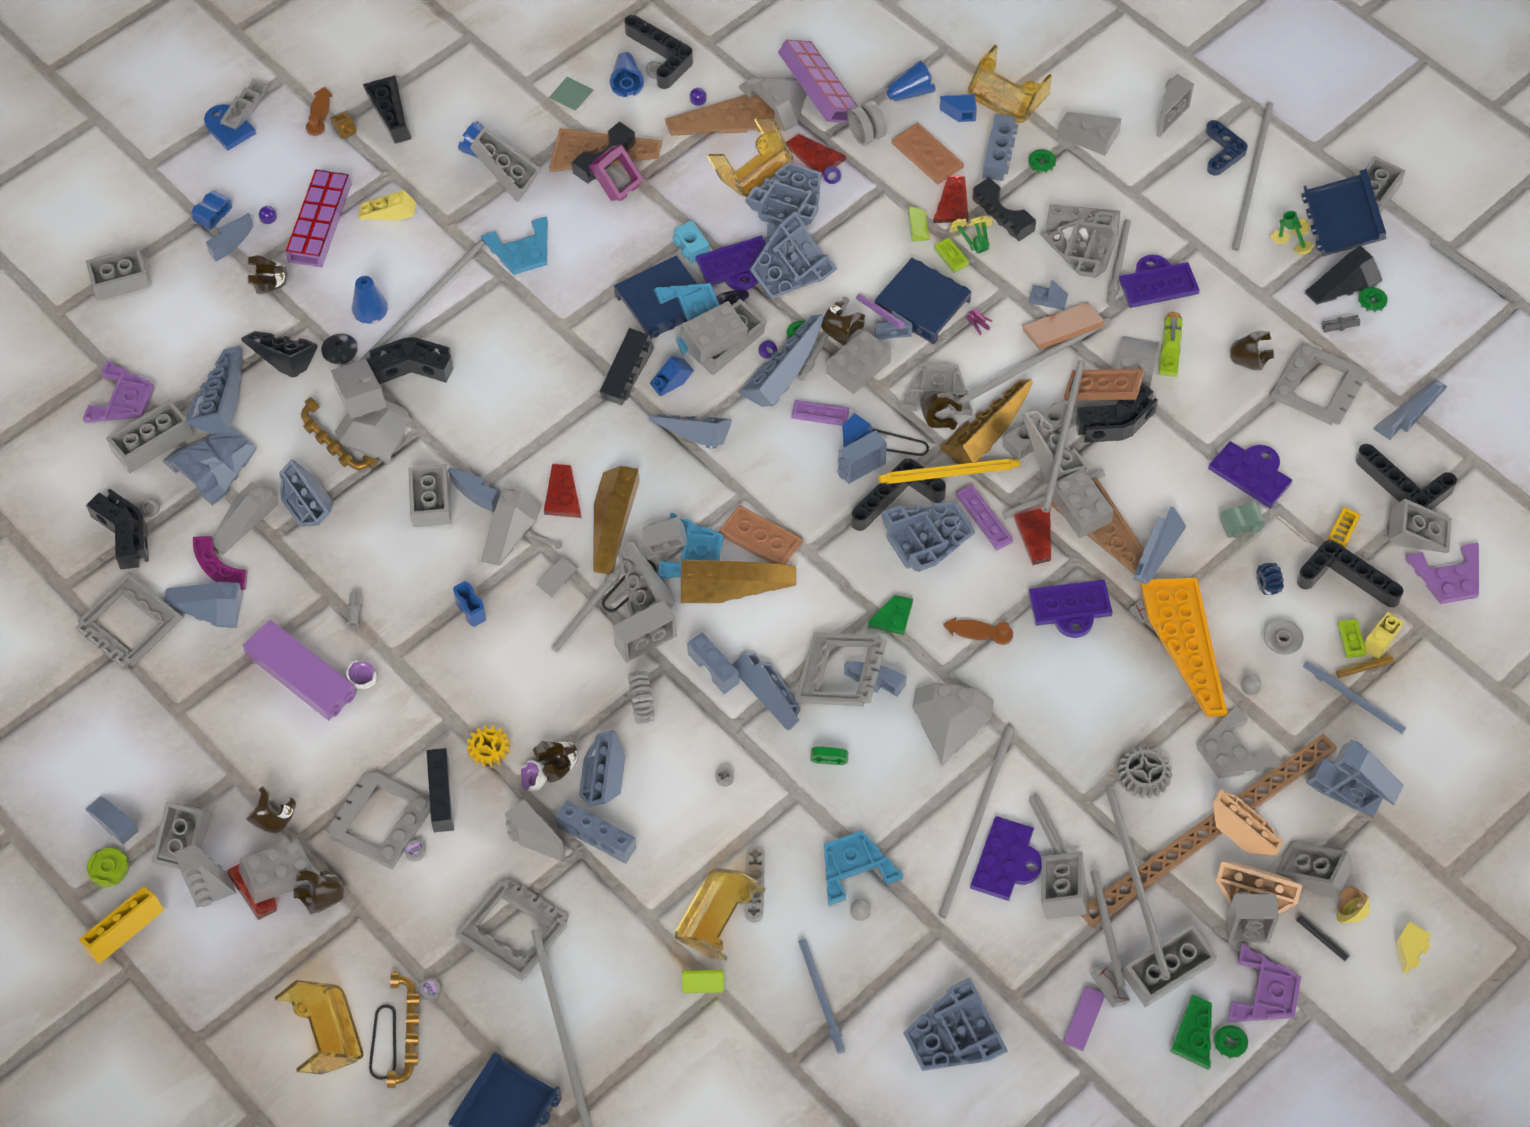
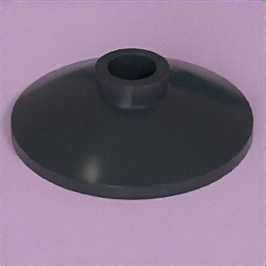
M732 290L719 294L716 298L719 305L727 301L733 305L739 299L743 302L747 300L749 292L745 290Z
M334 334L328 337L321 347L322 356L332 364L347 363L356 356L358 351L356 340L347 334Z

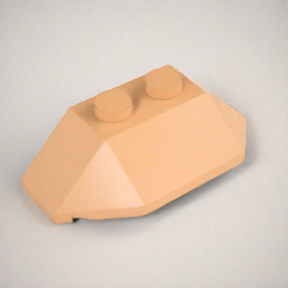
M1220 789L1213 801L1216 827L1247 853L1277 855L1283 841L1277 836L1271 825L1239 797Z
M1221 861L1216 879L1230 906L1234 894L1240 892H1247L1249 894H1259L1262 892L1277 894L1278 914L1297 905L1303 884L1281 875Z

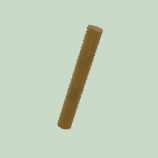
M1390 655L1337 670L1336 675L1338 678L1394 663V659Z

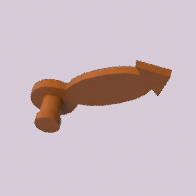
M326 87L314 93L316 97L311 104L310 116L308 117L309 122L306 124V131L312 136H318L325 130L323 120H325L329 112V97H333Z
M955 617L943 624L952 636L953 633H956L961 637L972 640H988L992 638L994 642L1000 645L1009 644L1013 639V630L1006 622H1000L998 626L992 627L985 622L977 620L956 621Z

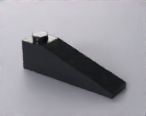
M1359 246L1342 258L1310 286L1304 294L1318 305L1336 300L1339 296L1346 294L1350 296L1354 292L1374 287L1382 282V277L1374 257L1362 246Z
M254 331L241 338L243 343L279 372L292 378L299 376V374L307 370L318 348L316 343L299 338L298 341L290 340L289 336L276 338L274 334Z

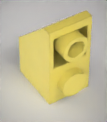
M1387 612L1366 638L1364 644L1366 652L1376 659H1380L1391 646L1404 622Z
M1410 921L1396 943L1401 966L1406 974H1408L1411 968L1414 970L1417 968L1421 961L1418 957L1421 953L1426 954L1431 946V943L1428 942L1431 934Z

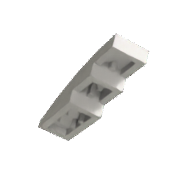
M252 79L249 86L243 89L240 96L235 97L220 123L237 130L261 102L269 90V85Z

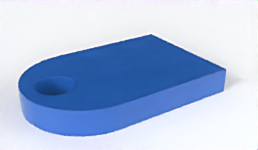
M216 105L206 112L204 122L207 130L227 151L256 134L255 129L247 120L237 130L221 124L220 121L230 105ZM216 113H220V114H221L220 116H217V117L213 116V115L216 114Z

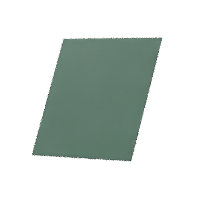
M566 77L549 98L576 111L594 89Z

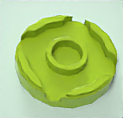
M107 847L98 853L95 852L87 864L89 878L100 887H111L119 884L124 880L129 870L127 857L121 850Z

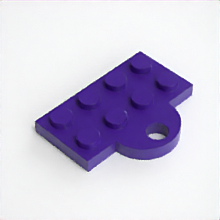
M761 235L695 256V260L706 284L710 283L711 286L725 282L734 290L746 291L758 283L749 269L766 243ZM742 279H748L749 282H748V283H742L741 280H742Z
M1159 255L1142 257L1137 262L1135 273L1119 277V282L1130 308L1197 295L1200 291L1189 262L1171 265L1167 259ZM1152 262L1155 266H1149L1146 263Z
M1229 441L1208 467L1210 471L1270 509L1293 481L1278 471L1280 466L1279 455L1274 449L1266 445H1254L1244 450L1232 441ZM1268 454L1271 458L1265 459L1261 455Z
M1105 579L1033 588L1028 591L1035 625L1055 624L1058 631L1067 637L1079 638L1085 636L1091 631L1094 618L1109 617L1113 613ZM1077 624L1081 629L1076 631L1071 626Z
M995 815L970 889L1009 901L1015 884L1026 885L1034 882L1042 871L1041 855L1036 849L1029 846L1034 828ZM1028 864H1034L1037 867V870L1029 871L1027 870L1026 866Z

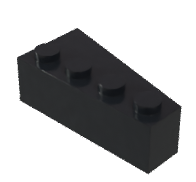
M396 75L362 84L368 99L394 143L411 140L402 92Z
M632 328L628 329L599 391L602 399L619 405H623L625 400H628L632 387L654 351L648 334Z

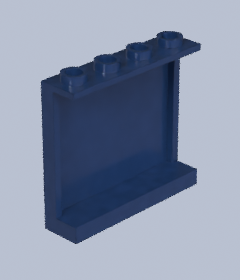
M1367 169L1360 170V175L1311 189L1303 186L1304 193H1301L1302 201L1307 203V218L1312 220L1313 225H1310L1313 235L1317 236L1318 241H1315L1317 251H1321L1322 257L1386 239V230Z
M674 256L615 284L614 292L617 300L624 302L645 333L652 339L687 322L677 297L660 304L653 289L657 287L696 285L697 282L679 258Z
M911 258L876 297L875 304L890 314L891 311H894L912 323L913 333L935 344L942 328L965 302H971L972 291L966 286L956 283L953 279L942 275L937 270L926 266L923 262Z
M494 1052L448 1125L449 1127L545 1126L550 1119V1112L553 1107L556 1108L561 1102L560 1087L556 1086L554 1089L502 1061L501 1055Z

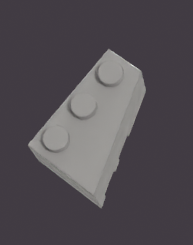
M1066 112L1059 123L1058 137L1105 156L1120 132L1122 119Z

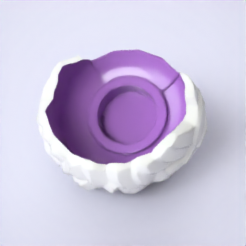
M354 661L346 669V679L358 690L370 688L376 683V671L368 662Z
M531 760L527 761L520 768L521 783L524 789L535 792L540 790L545 784L547 776L542 772L544 766L541 763Z

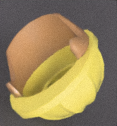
M1354 886L1344 889L1340 893V905L1336 907L1338 910L1337 921L1345 924L1348 922L1359 923L1365 920L1370 914V901L1367 894Z

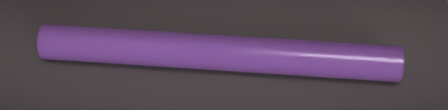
M862 294L856 296L859 302L899 329L904 328V322Z

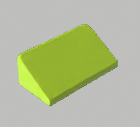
M908 206L912 242L930 240L926 211Z
M683 970L682 992L723 993L724 970Z

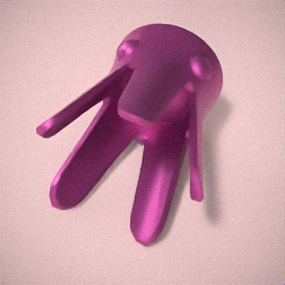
M977 309L968 311L966 319L969 323L973 324L980 335H982V332L977 323L986 330H990L989 325L985 322L986 320L992 322L991 319L981 315Z

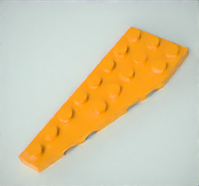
M1151 579L1148 584L1140 582L1146 617L1206 717H1226L1227 708L1198 579Z

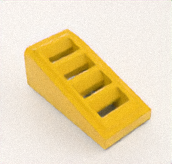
M1343 507L1327 540H1333L1345 548L1361 514ZM1343 517L1352 520L1353 523L1344 520ZM1340 523H1343V524L1349 526L1350 529H1348V528H1346V527H1344V526H1341V525H1339V524H1340ZM1337 528L1347 532V535L1336 531ZM1334 534L1344 538V541L1334 538Z

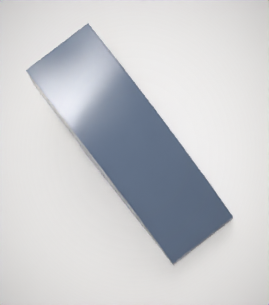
M248 213L219 228V235L206 241L209 254L215 262L231 253L248 236L253 228L251 215Z
M449 467L450 480L454 486L473 503L494 512L499 500L498 490L485 486L484 478Z
M846 662L844 664V674L859 683L864 662ZM880 666V670L877 671L879 674L876 685L873 688L874 692L877 693L880 688H883L898 697L906 686L907 676L893 669Z
M102 796L85 809L111 836L113 835L122 844H125L139 832L136 825L124 813Z

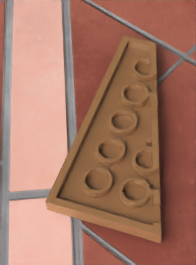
M758 94L752 98H749L747 95L739 96L665 119V124L671 136L692 135L696 132H703V134H710V132L726 134L747 133L748 130L765 132L767 129H774V131H780V127L773 122L774 114L770 106Z
M559 128L549 172L572 170V161L581 153H598L605 150L609 146L608 134ZM635 137V145L626 151L632 162L658 159L662 141ZM617 159L612 164H619L621 162Z
M1098 478L1092 481L1113 508L1114 513L1112 523L1087 534V536L1135 574L1144 549ZM1052 501L1051 507H1053L1056 511H1058L1061 514L1059 509Z

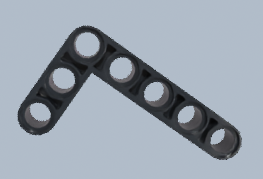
M628 15L624 19L625 34L629 38L667 59L656 70L659 88L668 89L693 65V50L690 46L636 15Z
M1362 444L1356 456L1357 465L1398 502L1407 499L1432 510L1453 493L1457 483V477L1453 473L1445 472L1421 489L1371 444Z
M906 458L891 472L922 469L925 467L913 459ZM940 478L892 484L879 483L853 509L851 525L857 531L865 530L908 486L930 501L941 503L945 499L946 483Z
M1327 540L1322 543L1301 567L1297 578V585L1307 590L1312 588L1324 573L1331 568L1384 605L1392 608L1399 605L1404 593L1403 587L1333 540Z

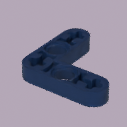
M1211 120L1207 123L1206 134L1224 148L1208 162V173L1217 176L1246 155L1248 145L1221 122ZM1227 136L1231 138V140L1225 141L1222 139V137ZM1227 155L1230 156L1232 159L1225 160L1223 156Z

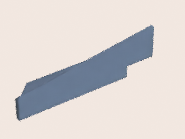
M1433 380L1373 429L1389 440L1400 429L1408 432L1444 392L1447 386L1438 380Z
M1170 506L1166 519L1158 516L1134 574V580L1148 584L1185 530L1186 525L1174 507Z
M743 652L732 664L739 671V678L786 730H791L799 722L797 715L801 707L771 662H761L756 652Z

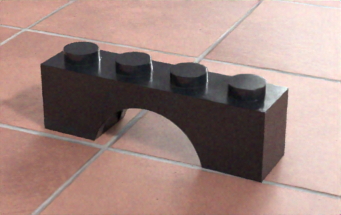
M619 121L608 130L609 146L605 150L598 153L583 152L572 161L573 174L587 184L595 180L596 177L589 168V165L614 145H622L625 151L631 149L636 143L635 131ZM618 158L614 159V160H613L610 164H608L604 169H608V168L610 167V165H611L615 160H617Z
M990 177L973 187V201L980 205L988 215H991L998 225L1003 226L1010 236L1021 241L1035 231L1036 219L1025 209L1010 210L1000 204L1001 187Z
M447 748L426 750L433 832L453 831L454 823L449 783L450 767Z

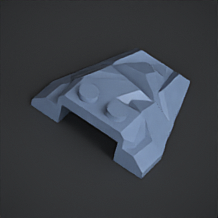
M789 162L776 171L773 178L770 180L766 178L762 186L759 188L755 186L747 196L746 203L752 210L758 212V217L762 221L774 223V225L778 226L780 222L796 211L807 226L813 222L818 214L821 172Z
M796 211L780 222L749 269L771 299L800 287L822 281L837 270L829 256L822 253L804 228L806 225Z
M231 426L230 430L225 433L211 434L176 449L163 460V463L174 473L180 471L198 487L200 495L213 506L228 493L230 484L233 480L236 481L239 477L238 472L247 465L257 448Z
M957 503L933 504L932 507L922 508V505H916L915 508L907 509L904 506H896L881 513L883 524L887 529V540L904 566L918 572L936 566L975 534V530Z
M970 977L951 986L942 999L936 1001L925 1015L922 1014L904 1032L922 1071L988 1062L1008 1052Z

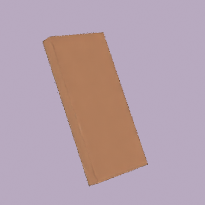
M916 123L892 139L891 144L937 185L964 168V163L919 123Z
M1086 302L1023 325V331L1036 347L1041 350L1105 325L1104 320Z
M1072 370L1064 394L1065 401L1069 400L1076 370ZM1083 370L1076 400L1137 399L1144 377V370Z
M741 505L737 506L718 531L728 541L772 564L786 565L803 543L802 538Z

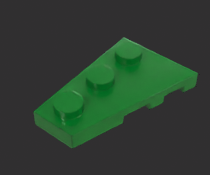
M1194 994L1191 995L1169 1051L1207 1070L1211 1068L1210 1029L1212 1028V1003Z

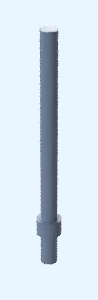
M1309 661L1304 663L1303 667L1314 674L1316 679L1326 682L1399 733L1403 734L1406 727L1329 676L1326 670L1323 668L1319 669Z
M801 939L798 943L829 1027V1037L833 1040L837 1053L842 1054L846 1051L841 1039L842 1032L840 1027L836 1025L807 940Z

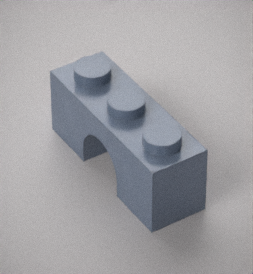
M703 632L687 642L688 655L699 667L704 665L708 669L712 682L723 694L739 684V671Z

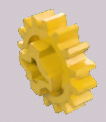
M484 725V730L476 728L477 734L471 733V739H467L468 746L466 748L470 760L474 759L476 765L481 762L482 767H485L486 764L493 767L494 762L500 765V759L506 760V754L510 753V741L507 740V733L503 734L501 728L496 731L494 725H492L491 729H488L486 725Z

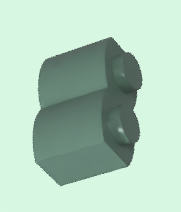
M1250 502L1239 507L1226 509L1221 512L1219 518L1228 538H1239L1246 532L1256 533L1264 527L1265 523L1257 502Z

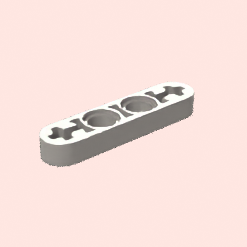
M756 845L751 846L746 853L745 918L752 923L761 921L764 908L765 853L760 846ZM754 853H758L757 864H753ZM751 871H759L761 876L753 879L749 876ZM752 889H757L760 891V895L753 898L749 895V892ZM752 904H756V916H752Z

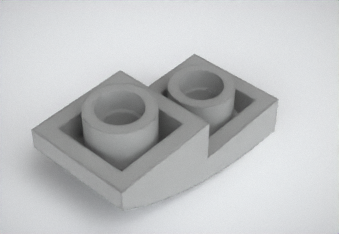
M562 557L536 585L550 597H553L578 569Z

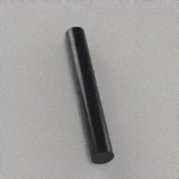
M1300 915L1296 921L1344 962L1348 960L1350 955L1304 916Z

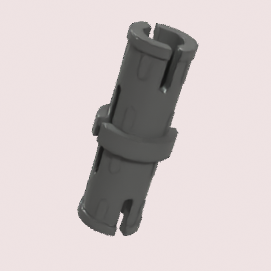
M1358 315L1344 318L1341 316L1334 320L1322 321V329H1325L1323 330L1324 333L1335 330L1344 331L1346 328L1360 326Z

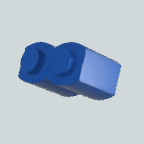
M214 190L204 196L202 202L193 207L191 212L193 221L211 230L231 210V200Z
M464 581L454 586L453 592L456 605L464 612L467 622L473 627L485 622L486 616L483 602L475 595L471 584Z

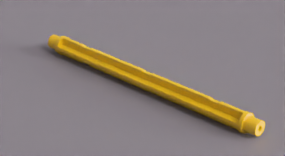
M1008 458L888 472L878 475L879 483L892 484L1011 470L1020 467V460Z

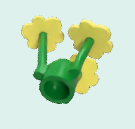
M1296 211L1285 212L1283 219L1279 220L1280 231L1274 230L1270 235V239L1274 240L1277 244H1287L1291 235L1284 230L1285 226L1299 238L1300 244L1294 248V253L1302 255L1309 253L1314 244L1311 241L1304 242L1302 235L1308 234L1310 223L1305 218L1299 220Z
M987 216L974 217L970 220V224L966 223V219H957L951 224L950 233L959 230L970 245L971 251L975 250L976 253H983L989 250L990 244L986 226L993 225L992 218ZM965 225L966 227L971 225L976 227L978 236L973 238V243L962 228Z

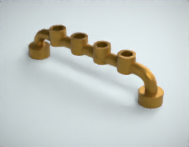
M312 397L304 401L305 406L301 411V419L305 423L303 425L304 429L309 434L315 432L317 434L314 436L316 441L320 445L326 443L328 445L326 449L332 456L335 454L340 456L338 461L343 467L349 465L355 470H362L367 467L373 468L378 464L376 459L367 455L362 457L363 462L358 463L353 460L348 452H345L336 441L330 438L325 430H322L308 416L310 411L314 413L320 408Z
M391 972L390 988H399V984L407 987L405 1070L401 1075H396V1071H387V1088H396V1084L409 1080L413 1073V1066H418V1053H414V1046H418L419 1033H414V1028L419 1026V1013H415V1006H420V993H416L413 981L408 977L399 976V972Z

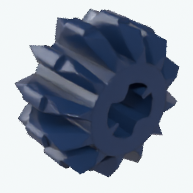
M1264 563L1258 566L1256 579L1259 590L1264 595H1275L1282 592L1284 579L1281 568L1278 567L1277 563Z

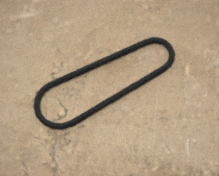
M872 429V431L877 430L879 433L922 443L926 446V451L924 453H913L887 449L888 452H895L914 456H924L929 452V445L922 440L878 429Z
M647 560L653 566L656 572V565L652 561ZM625 575L621 578V580L614 586V588L607 594V596L602 601L603 608L608 612H614L618 610L622 605H624L629 600L628 596L614 609H608L605 606V601L624 581Z
M390 1005L378 1007L374 1018L369 1072L372 1077L378 1080L387 1079V1076L380 1077L372 1071L378 1013L383 1008H389L393 1013L392 1071L396 1070V1012Z

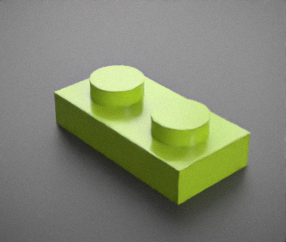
M950 238L934 245V250L953 273L969 266L968 259Z
M1358 620L1338 621L1337 628L1346 659L1364 657L1366 649Z

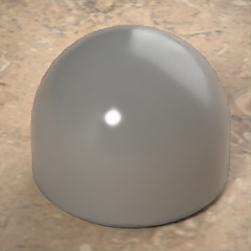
M154 498L144 499L140 504V511L146 517H153L160 511V504ZM149 503H152L154 506L152 513L146 511V506Z
M1249 674L1242 679L1241 689L1244 693L1255 695L1260 691L1261 681L1259 677Z
M864 899L855 900L850 908L851 916L858 921L869 918L871 914L869 902Z

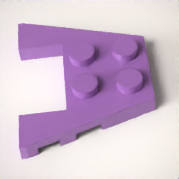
M106 361L101 373L102 377L117 380L118 382L107 408L88 405L83 416L84 422L90 423L142 417L155 389L154 384L136 374L132 375L126 372V369L117 367L110 361Z
M1478 543L1461 546L1460 551L1465 563L1429 569L1423 552L1408 554L1405 560L1408 564L1412 565L1417 576L1425 581L1426 587L1440 604L1478 598L1479 595Z
M1242 944L1238 965L1260 970L1253 1006L1234 1001L1231 1002L1228 1022L1294 1018L1301 976L1278 963L1275 964L1267 960L1266 956L1260 953L1257 954L1251 951L1250 947Z

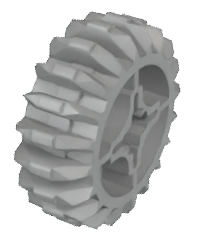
M640 670L629 673L628 682L635 722L637 724L653 722L655 712L648 673Z
M1140 746L1137 748V751L1132 748L1130 753H1125L1124 757L1120 759L1117 769L1119 773L1118 780H1122L1121 787L1127 786L1126 792L1133 791V797L1137 794H1140L1141 799L1144 798V795H1147L1149 799L1152 798L1153 794L1158 797L1160 791L1164 793L1166 787L1171 782L1172 767L1168 765V758L1163 759V752L1157 754L1156 748L1153 751H1149L1148 746L1145 750H1142ZM1139 762L1138 766L1134 767L1133 769H1129L1133 764ZM1161 776L1157 781L1151 783V779Z

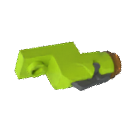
M1177 312L1168 313L1164 319L1159 375L1178 376L1183 319Z

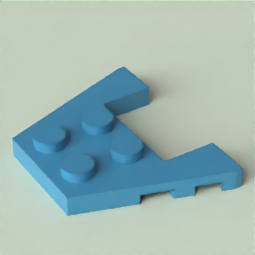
M547 217L531 221L536 234L534 236L501 245L495 231L481 235V240L489 247L493 254H496L500 262L513 275L547 265Z
M710 283L657 287L653 289L660 304L677 297L687 321L719 306ZM681 337L676 339L681 354L687 353L688 346Z
M670 513L669 518L677 517L676 514ZM679 518L685 526L687 545L683 548L681 562L682 560L720 561L724 535L704 526L699 527L692 524V521L688 519L683 520ZM660 561L658 576L661 580L681 577V562Z
M862 830L824 844L829 906L846 900V895L840 881L878 867L886 885L903 879L902 872L892 865V862L879 851V848Z

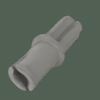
M356 590L350 592L349 605L346 607L348 611L346 625L350 628H357L359 626V614L362 611V607H360L361 592Z

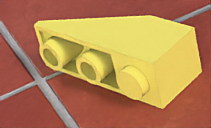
M405 190L361 203L359 218L403 220L414 216L416 201Z

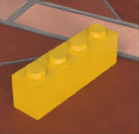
M143 886L78 940L87 954L100 964L161 914L164 909L155 894Z

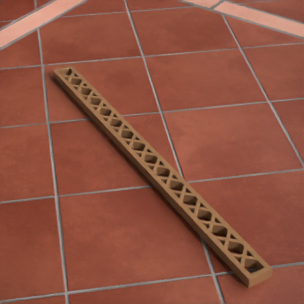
M1323 733L1283 762L1281 767L1273 769L1237 795V797L1242 801L1244 798L1253 799V804L1248 806L1256 810L1311 770L1317 762L1333 754L1337 747ZM1323 742L1328 750H1317V745ZM1302 756H1313V761H1302ZM1288 766H1298V771L1287 772ZM1273 777H1283V782L1274 783L1272 782ZM1259 787L1268 788V793H1267V794L1257 793V792H1258V788H1259ZM1214 813L1138 867L1140 876H1146V882L1142 883L1144 890L1223 834L1217 827L1212 826V821L1215 820ZM1197 832H1208V837L1199 838L1197 837ZM1183 842L1193 843L1191 849H1183L1181 846ZM1166 854H1177V859L1175 861L1166 860ZM1151 865H1162V870L1160 872L1150 871ZM1131 873L1103 892L1105 899H1115L1113 906L1107 905L1109 916L1137 896ZM1121 887H1129L1131 891L1129 894H1121L1119 889ZM1096 898L1087 904V912L1090 909L1099 910ZM1100 911L1099 916L1095 919H1092L1088 913L1081 915L1091 928L1102 921Z

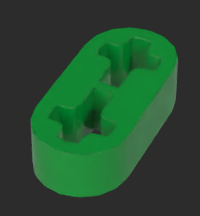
M817 746L811 748L810 760L818 764L845 765L848 763L849 753L842 748Z

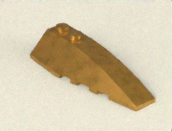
M1032 379L1017 381L1002 393L1003 397L989 403V409L975 414L976 419L971 423L969 421L965 422L940 446V449L960 464L979 462L980 457L992 449V446L1007 430L1017 415L1032 386Z
M618 466L602 474L594 501L593 572L607 575L613 573L639 485V469Z
M682 560L681 603H723L750 595L762 594L767 591L796 586V566L714 560Z

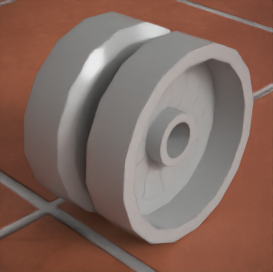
M874 101L863 103L861 108L856 106L848 110V124L858 143L866 145L872 142L873 138L879 139L886 136L887 125L884 115Z

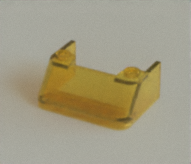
M994 45L980 60L968 86V94H975V101L1001 115L1016 117V123H1023L1050 94L1052 75L1049 74L1041 84L1034 81H1026L1021 87L993 72L996 69L998 46Z
M757 117L755 119L762 132V135L757 138L755 143L759 154L736 172L725 154L707 155L720 180L742 197H747L755 186H758V188L762 186L766 178H769V180L773 178L775 172L787 163H793V156L772 117Z
M714 868L707 875L678 926L675 938L710 958L727 960L728 956L722 953L723 941L719 938L738 904L749 902L753 897L754 891L765 892L766 888L743 871Z
M296 980L275 996L276 1001L291 1002L294 1013L301 1018L309 1020L318 1052L297 1067V1072L325 1074L356 1063L363 1057L362 1045L345 992L340 986Z

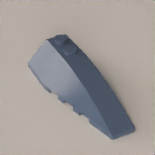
M822 314L811 315L795 331L797 335L788 338L783 343L785 347L778 352L775 351L771 355L773 359L767 365L763 363L739 391L740 395L761 407L777 404L778 398L789 389V385L795 379L809 356L824 316Z
M241 346L223 350L215 363L216 368L208 374V381L202 383L200 387L201 392L195 394L186 419L188 425L210 434L225 433L230 430L241 382Z

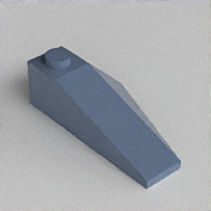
M655 414L649 416V421L698 444L706 445V448L711 449L724 444L732 423V419L717 417L698 420L697 416L683 417V419L679 415Z
M215 582L168 588L165 592L164 602L178 613L194 616L195 619L210 622L211 625L216 627L237 628L243 593L239 583Z

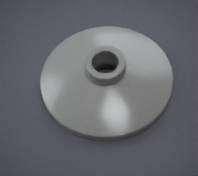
M1276 620L1265 629V643L1275 653L1282 655L1293 654L1303 644L1304 637L1301 629L1291 621Z

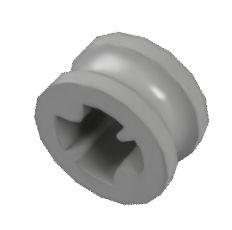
M720 767L715 772L716 781L720 786L726 787L733 783L734 776L729 767ZM724 773H727L728 777H725V780H722L721 776H723Z

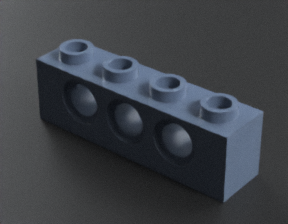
M995 114L982 178L990 177L994 180L1003 181L1004 174L1008 175L1009 164H1007V161H1011L1012 151H1010V148H1014L1015 144L1013 134L1017 135L1018 124H1015L1016 117Z
M568 801L564 803L555 816L558 828L625 864L636 850V839L634 836Z

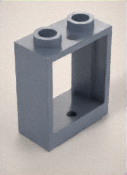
M877 430L839 450L837 472L839 477L845 479L848 484L886 464L887 443Z

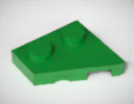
M894 595L869 620L868 627L904 635L913 599Z

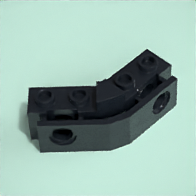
M416 337L402 338L369 350L370 358L367 359L379 384L409 373H415L447 383L454 369L450 347ZM382 351H385L387 353L380 356Z
M1141 383L1137 399L1120 400L1116 405L1077 407V434L1085 435L1084 443L1121 441L1132 437L1156 412L1158 399L1154 398L1152 400L1154 391Z
M109 489L107 491V497L99 492L86 504L91 518L115 533V555L120 570L140 567L139 559L144 558L145 562L149 561L148 528L143 515L138 507L113 490ZM133 518L139 521L140 523V531L138 532L135 528Z

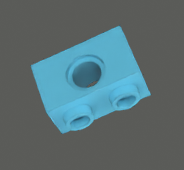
M693 221L674 228L673 242L676 246L680 247L683 257L687 258L691 264L696 262L695 256L710 252L709 243Z

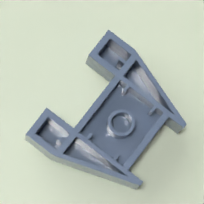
M1350 740L1342 746L1334 763L1325 758L1317 762L1306 781L1308 785L1321 794L1372 818L1375 816L1383 799L1394 805L1404 786L1369 750L1354 740Z

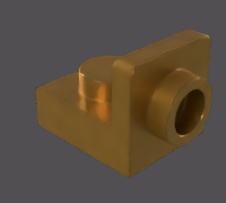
M346 111L330 117L331 123L338 130L341 139L357 133L353 119Z

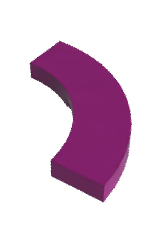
M212 536L193 537L195 557L207 576L215 582L239 583L241 590H246V569H236L223 564L215 553Z

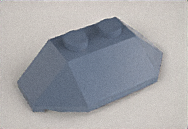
M291 459L279 472V477L281 478V501L299 526H318L331 513L333 502L317 479Z
M614 730L597 734L595 737L596 741L591 745L584 758L579 795L589 807L606 804L621 794L625 756Z

